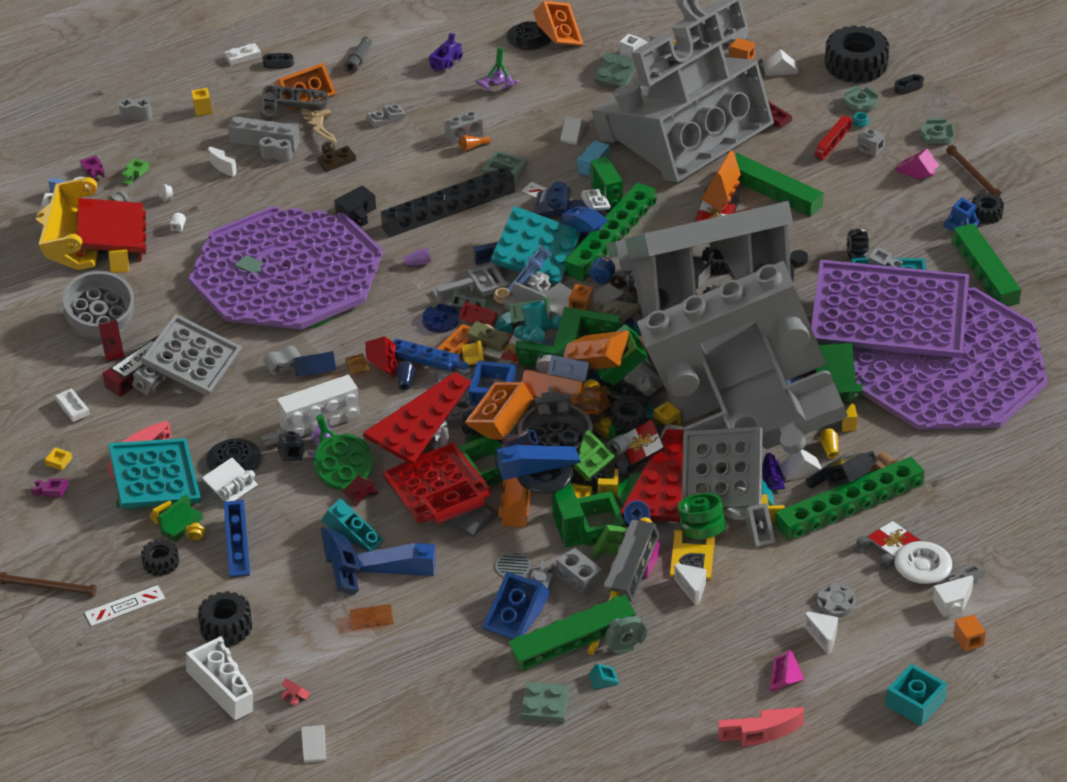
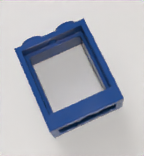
M478 361L468 391L469 405L477 406L490 389L478 387L481 377L515 382L516 366Z

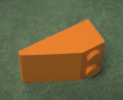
M543 1L533 11L537 25L555 44L583 45L570 3Z

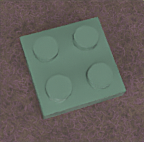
M606 52L594 77L595 82L615 88L629 84L635 71L633 58Z
M526 682L521 720L564 723L569 685Z

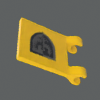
M675 530L670 577H674V565L683 564L706 569V580H711L715 536L707 538L706 545L682 543L683 531Z

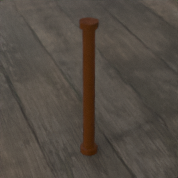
M954 145L947 147L946 152L952 155L989 193H992V196L997 195V198L1000 197L1001 191L997 188L995 189L957 151Z
M6 572L0 573V584L3 585L11 583L89 594L90 597H94L97 591V586L94 584L86 586L7 575Z

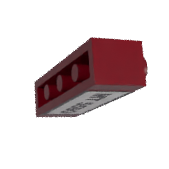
M159 335L103 372L105 388L119 397L133 389V374L138 368L144 366L141 363L142 358Z

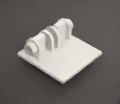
M230 458L202 477L224 502L235 501L258 485L253 480L255 473L252 470L245 471L233 458Z

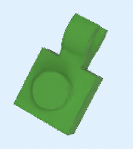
M134 158L125 166V171L122 173V176L126 177L123 184L131 185L135 176L141 177L149 169V163Z

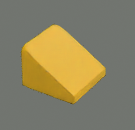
M127 250L109 251L111 273L128 272L129 258Z
M851 404L846 411L848 417L842 419V432L857 430L858 416L855 405Z
M169 500L152 510L150 519L156 525L159 524V515L172 505V502Z

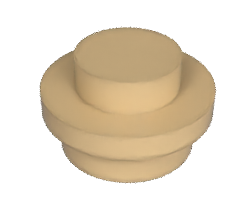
M498 288L493 295V300L498 304H504L512 295L507 288Z

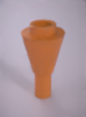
M461 135L458 144L460 149L466 152L482 144H490L491 140L490 137L479 138Z

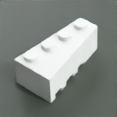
M222 636L186 653V672L234 720L253 712V692L244 676L240 674L237 663L231 657V652L225 647Z

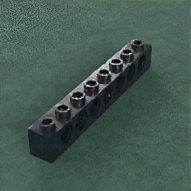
M505 166L381 211L382 229L389 237H393L515 192L514 175Z

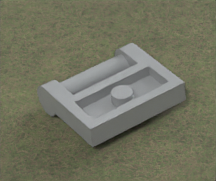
M495 263L468 270V277H471L473 280V284L481 297L490 296L498 288H509L511 285L505 280L500 272V267ZM490 273L495 276L499 282L498 284L495 283Z

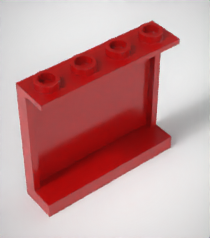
M78 198L77 235L81 237L82 245L81 249L76 252V257H83L84 248L111 251L127 250V252L139 253V261H142V254L146 255V244H143L146 243V210H143V203Z

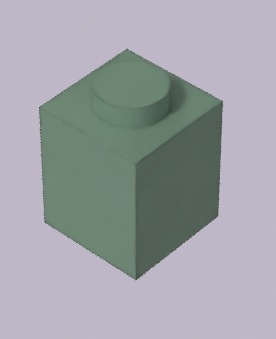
M245 255L235 264V268L238 269L239 267L241 270L248 271V274L252 272L259 274L263 271L261 270L263 262Z

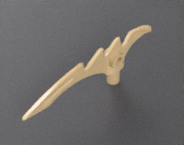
M301 108V113L308 115L304 119L311 120L307 124L316 126L312 128L316 133L329 141L337 142L334 135L326 131L322 123L324 117L331 115L330 109L311 111Z

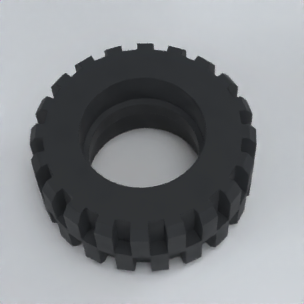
M856 25L851 27L845 26L842 29L835 30L826 40L825 66L830 74L835 75L839 80L865 83L879 78L887 70L889 42L880 31H875L874 28L857 27Z

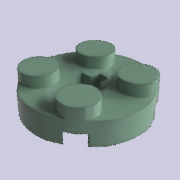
M855 86L846 91L844 105L854 110L855 113H865V111H870L878 106V93L872 88L865 87V89H859L860 86Z
M931 118L927 120V123L921 125L920 134L927 145H949L955 137L956 128L953 123L951 125L946 123V119Z
M639 616L622 619L616 618L609 624L610 628L605 634V642L614 653L624 654L631 652L635 649L634 645L638 642L641 645L647 636V629Z

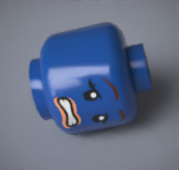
M598 257L593 262L589 275L595 282L606 284L611 280L616 271L615 264L608 257Z

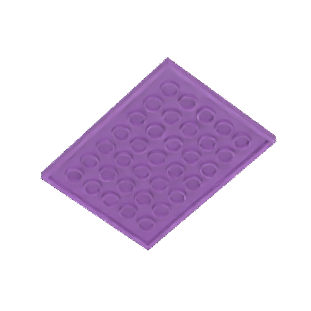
M820 260L811 324L812 331L818 344L852 343V347L962 358L969 274Z

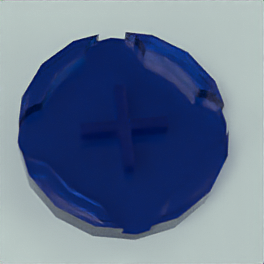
M437 304V307L433 308L430 306L423 312V326L435 333L449 332L458 326L459 314L454 307L447 304Z

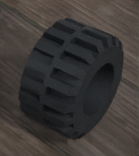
M225 591V593L217 592L216 595L211 594L208 596V599H204L202 605H199L198 619L200 632L205 641L208 640L210 642L222 636L225 647H228L230 644H239L238 641H244L246 636L250 635V630L253 627L251 610L248 600H245L243 595L238 596V593H230V591Z

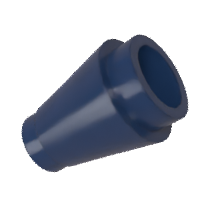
M403 361L396 368L399 388L401 390H409L415 368L411 362Z

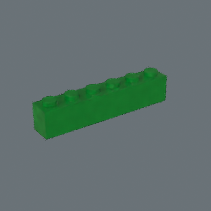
M739 153L735 154L740 170L739 184L779 203L788 201L790 208L809 217L823 207L824 192Z
M975 224L955 227L951 237L952 244L956 246L960 256L966 260L968 267L973 270L975 277L980 280L984 290L992 298L1007 307L1020 304L1021 288Z
M626 594L620 597L616 596L608 602L596 604L588 610L576 612L568 618L554 621L551 625L537 628L531 633L515 637L509 641L510 651L520 672L605 638L612 620L636 616V613Z

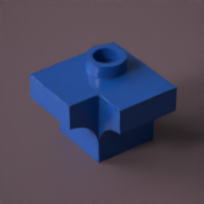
M961 197L952 207L943 226L954 232L955 227L973 223L978 227L981 220L975 214L977 206Z

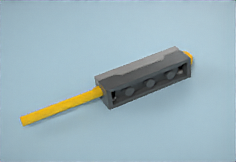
M643 517L639 521L632 520L630 526L625 531L624 540L618 547L617 557L612 562L609 576L604 581V589L609 596L608 601L613 597H620L625 594L629 602L633 601L659 538V532L655 523H652L647 517ZM600 640L589 645L587 649L588 654L595 655Z

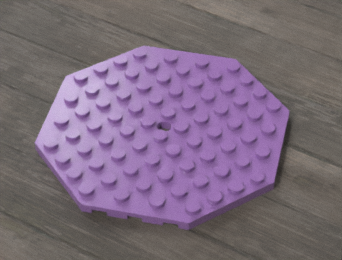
M271 206L210 231L208 240L204 243L201 250V256L197 258L194 271L189 276V284L224 321L304 329L365 303L383 256V250L344 213H338L336 216L328 215V212L314 210L313 213H307L303 209L289 208L288 211L279 210V207ZM247 255L263 262L261 265V270L263 271L259 274H254L253 272L248 274V271L241 270L239 267L236 269L235 264Z
M968 288L962 358L951 357L943 359V356L852 347L856 384L862 383L863 392L860 394L917 430L1000 428L1047 387L1048 379L1047 375H1045L1043 356H1041L1036 323L977 288Z

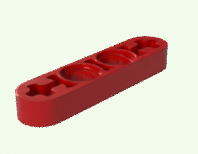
M843 115L817 145L815 150L816 158L822 160L827 158L849 132L852 126V118Z

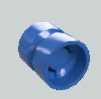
M632 501L624 509V520L628 527L632 520L639 521L643 517L650 519L649 507L642 501Z

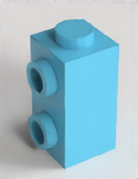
M594 140L590 146H587L585 152L578 157V173L591 177V160L603 157L610 159V145Z

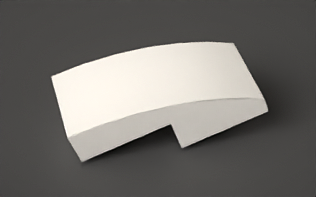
M213 147L208 148L210 163L222 173L234 177L237 174L235 159L226 157L223 150Z
M599 189L582 190L581 197L588 208L595 211L610 210V204L606 196L601 195Z

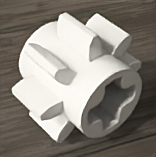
M539 271L537 275L531 274V278L527 282L530 288L539 292H546L551 285L548 281L549 276Z

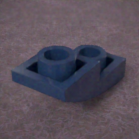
M334 351L293 358L296 376L336 370Z

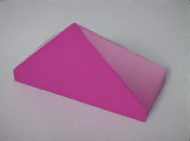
M791 650L774 658L770 682L771 692L805 680Z

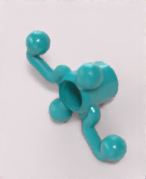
M545 301L529 303L521 307L525 326H517L514 330V335L519 340L540 343L545 339V331L551 328L558 330L562 316H554L550 321Z

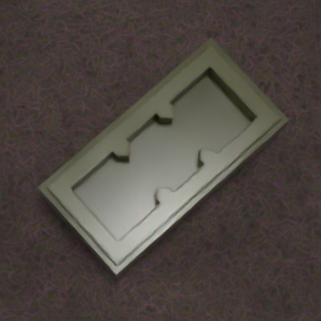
M477 321L467 332L468 338L481 341V344L499 352L509 340L508 335Z

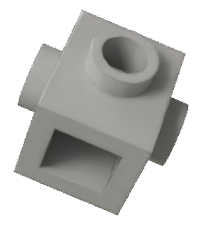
M866 128L857 137L858 151L876 157L884 149L885 134Z
M144 365L134 372L132 386L148 396L152 391L159 389L164 374Z

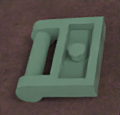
M496 150L484 164L482 173L485 174L497 170L492 167L499 169L506 166L514 175V182H516L519 174L527 166V159Z

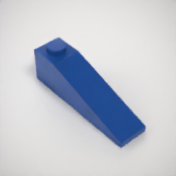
M514 445L497 449V467L503 480L581 463L575 447Z
M244 500L225 501L224 514L230 577L250 575Z
M413 543L356 554L360 566L358 572L434 576L436 567L435 544Z

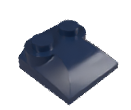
M555 182L549 189L539 191L536 195L532 213L548 217L561 215L566 212L571 195L570 187L566 186L564 182Z

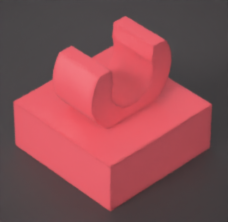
M287 678L282 683V686L288 689L282 693V699L287 701L292 695L290 703L294 706L299 703V696L307 700L310 694L309 691Z

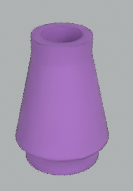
M420 248L404 256L406 267L427 265V263L431 262L427 248Z

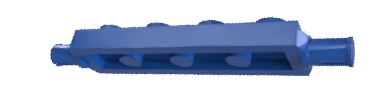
M401 339L393 341L396 346V358L447 371L456 368L466 370L468 367L467 362L460 361L459 354Z

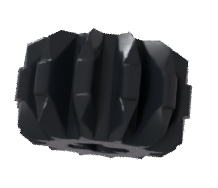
M861 229L850 230L846 238L848 257L850 259L866 258L869 251L868 233Z

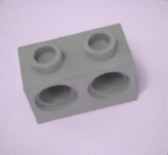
M475 110L444 120L445 137L452 145L458 144L461 135L483 136V119Z
M576 548L571 549L556 559V573L559 578L564 579L574 590L579 591L582 595L585 596L602 584V569Z

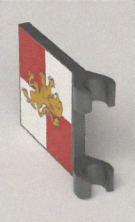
M892 520L868 536L859 537L857 539L859 545L855 549L862 553L871 544L884 554L880 559L883 562L879 566L887 570L894 563L895 555L901 547L908 543L922 540Z

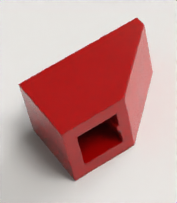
M385 336L366 341V359L391 377H396L397 362L395 360L396 346L394 342Z

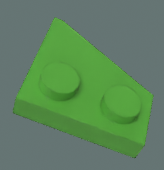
M587 430L578 451L581 463L574 464L573 468L588 481L610 463L615 455Z
M606 525L590 553L592 558L599 559V554L610 552L611 555L618 554V547L624 540L627 527Z

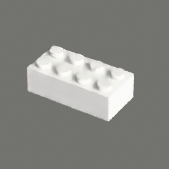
M349 374L277 399L281 429L285 433L288 431L299 433L300 437L315 432L318 426L316 416L319 414L324 416L326 425L330 427L360 417L358 388Z

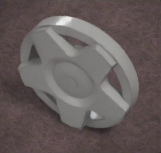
M831 583V585L822 588L818 592L817 605L827 615L835 617L844 616L854 610L856 595L853 589L851 590L838 583ZM821 601L826 602L825 607L822 605Z

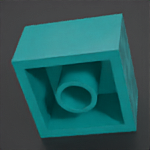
M911 663L887 688L885 706L922 727L946 701L948 683Z

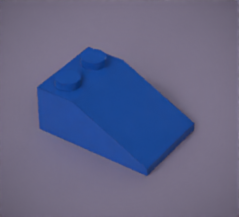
M506 572L482 628L510 639L525 635L541 613L550 591L542 583Z

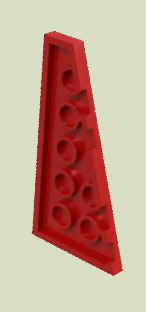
M456 372L452 373L363 432L362 437L413 466L467 391L471 381Z
M666 429L661 438L666 450L651 457L620 512L623 519L626 505L637 500L646 503L649 507L651 521L680 523L678 504L682 500L684 430Z

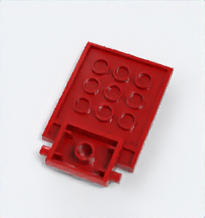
M454 442L421 455L413 466L404 462L382 471L384 479L417 524L433 521L435 525L446 522L484 506V499L490 497L489 494H491L488 484Z

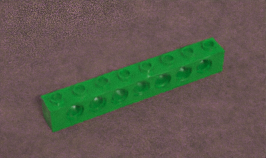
M637 182L606 215L605 218L608 222L602 225L603 228L596 232L592 231L565 260V275L584 282L590 276L589 270L595 259L609 256L606 244L622 240L638 224L639 220L647 214L648 210L656 204V189Z
M910 456L859 477L852 482L842 484L777 511L775 526L788 541L799 538L804 534L818 530L828 524L835 523L847 516L922 486L925 470Z

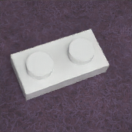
M255 43L224 52L225 58L230 65L261 57V51Z

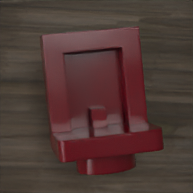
M359 474L342 491L356 506L370 492L375 496L378 494L373 488L376 484L370 478L364 479Z

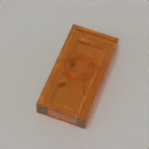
M391 604L349 610L352 630L394 624Z

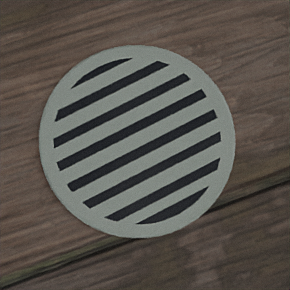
M507 552L497 558L495 569L503 577L506 572L524 576L530 571L532 564L529 557L523 553Z

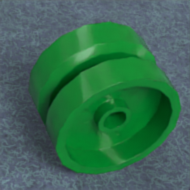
M693 494L679 502L678 511L680 519H682L681 527L683 535L686 537L705 539L716 536L724 531L726 523L722 513L723 505L721 497L717 494Z

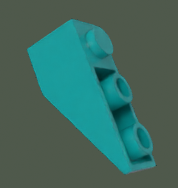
M341 498L327 510L321 519L329 529L340 531L351 543L368 552L376 549L384 541Z

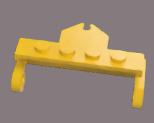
M85 177L57 183L51 203L38 212V217L35 218L43 226L38 245L45 258L76 270L95 267L99 252L98 249L84 248L83 257H76V252L81 249L82 239L77 235L78 198L95 194L98 185L93 178Z

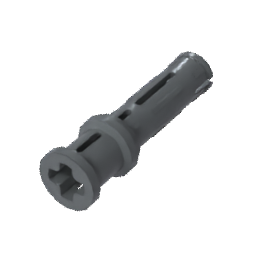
M363 37L356 50L349 55L348 60L343 65L346 72L351 74L357 72L358 66L363 62L365 52L372 43L371 39L367 42L368 37Z

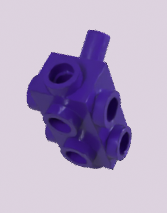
M449 33L448 40L430 54V67L434 71L441 70L444 72L447 68L451 69L456 60H461L463 56L462 44L454 42L456 34Z

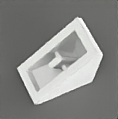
M781 49L763 63L765 76L799 73L796 61Z
M565 116L560 142L577 145L587 127V122L581 118Z
M803 449L798 453H791L779 464L785 481L808 477L822 469L817 458Z
M683 564L674 565V580L694 605H698L706 585V569Z
M814 612L805 613L804 628L827 654H830L837 634L838 617Z
M324 725L302 727L304 763L325 762Z

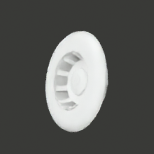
M926 541L911 542L904 545L898 550L894 559L895 567L903 577L921 584L939 582L946 578L952 570V560L948 552L941 546Z

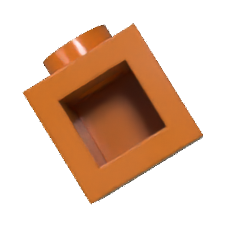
M737 38L729 46L730 58L752 60L755 57V43Z
M575 284L569 296V308L589 311L594 302L593 287Z
M974 614L955 620L953 635L964 652L984 646L986 632Z

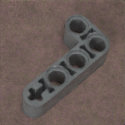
M269 85L262 91L260 115L265 121L273 120L277 106L322 110L327 106L328 94L322 90ZM270 92L274 97L268 98L265 94ZM288 94L291 98L286 100L282 95ZM306 96L308 100L301 101L299 97ZM271 109L273 113L266 114L264 110Z

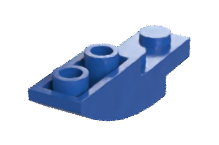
M577 206L561 214L563 219L558 221L576 228L578 232L585 231V233L596 232L603 228V224L608 222L600 213L582 206Z

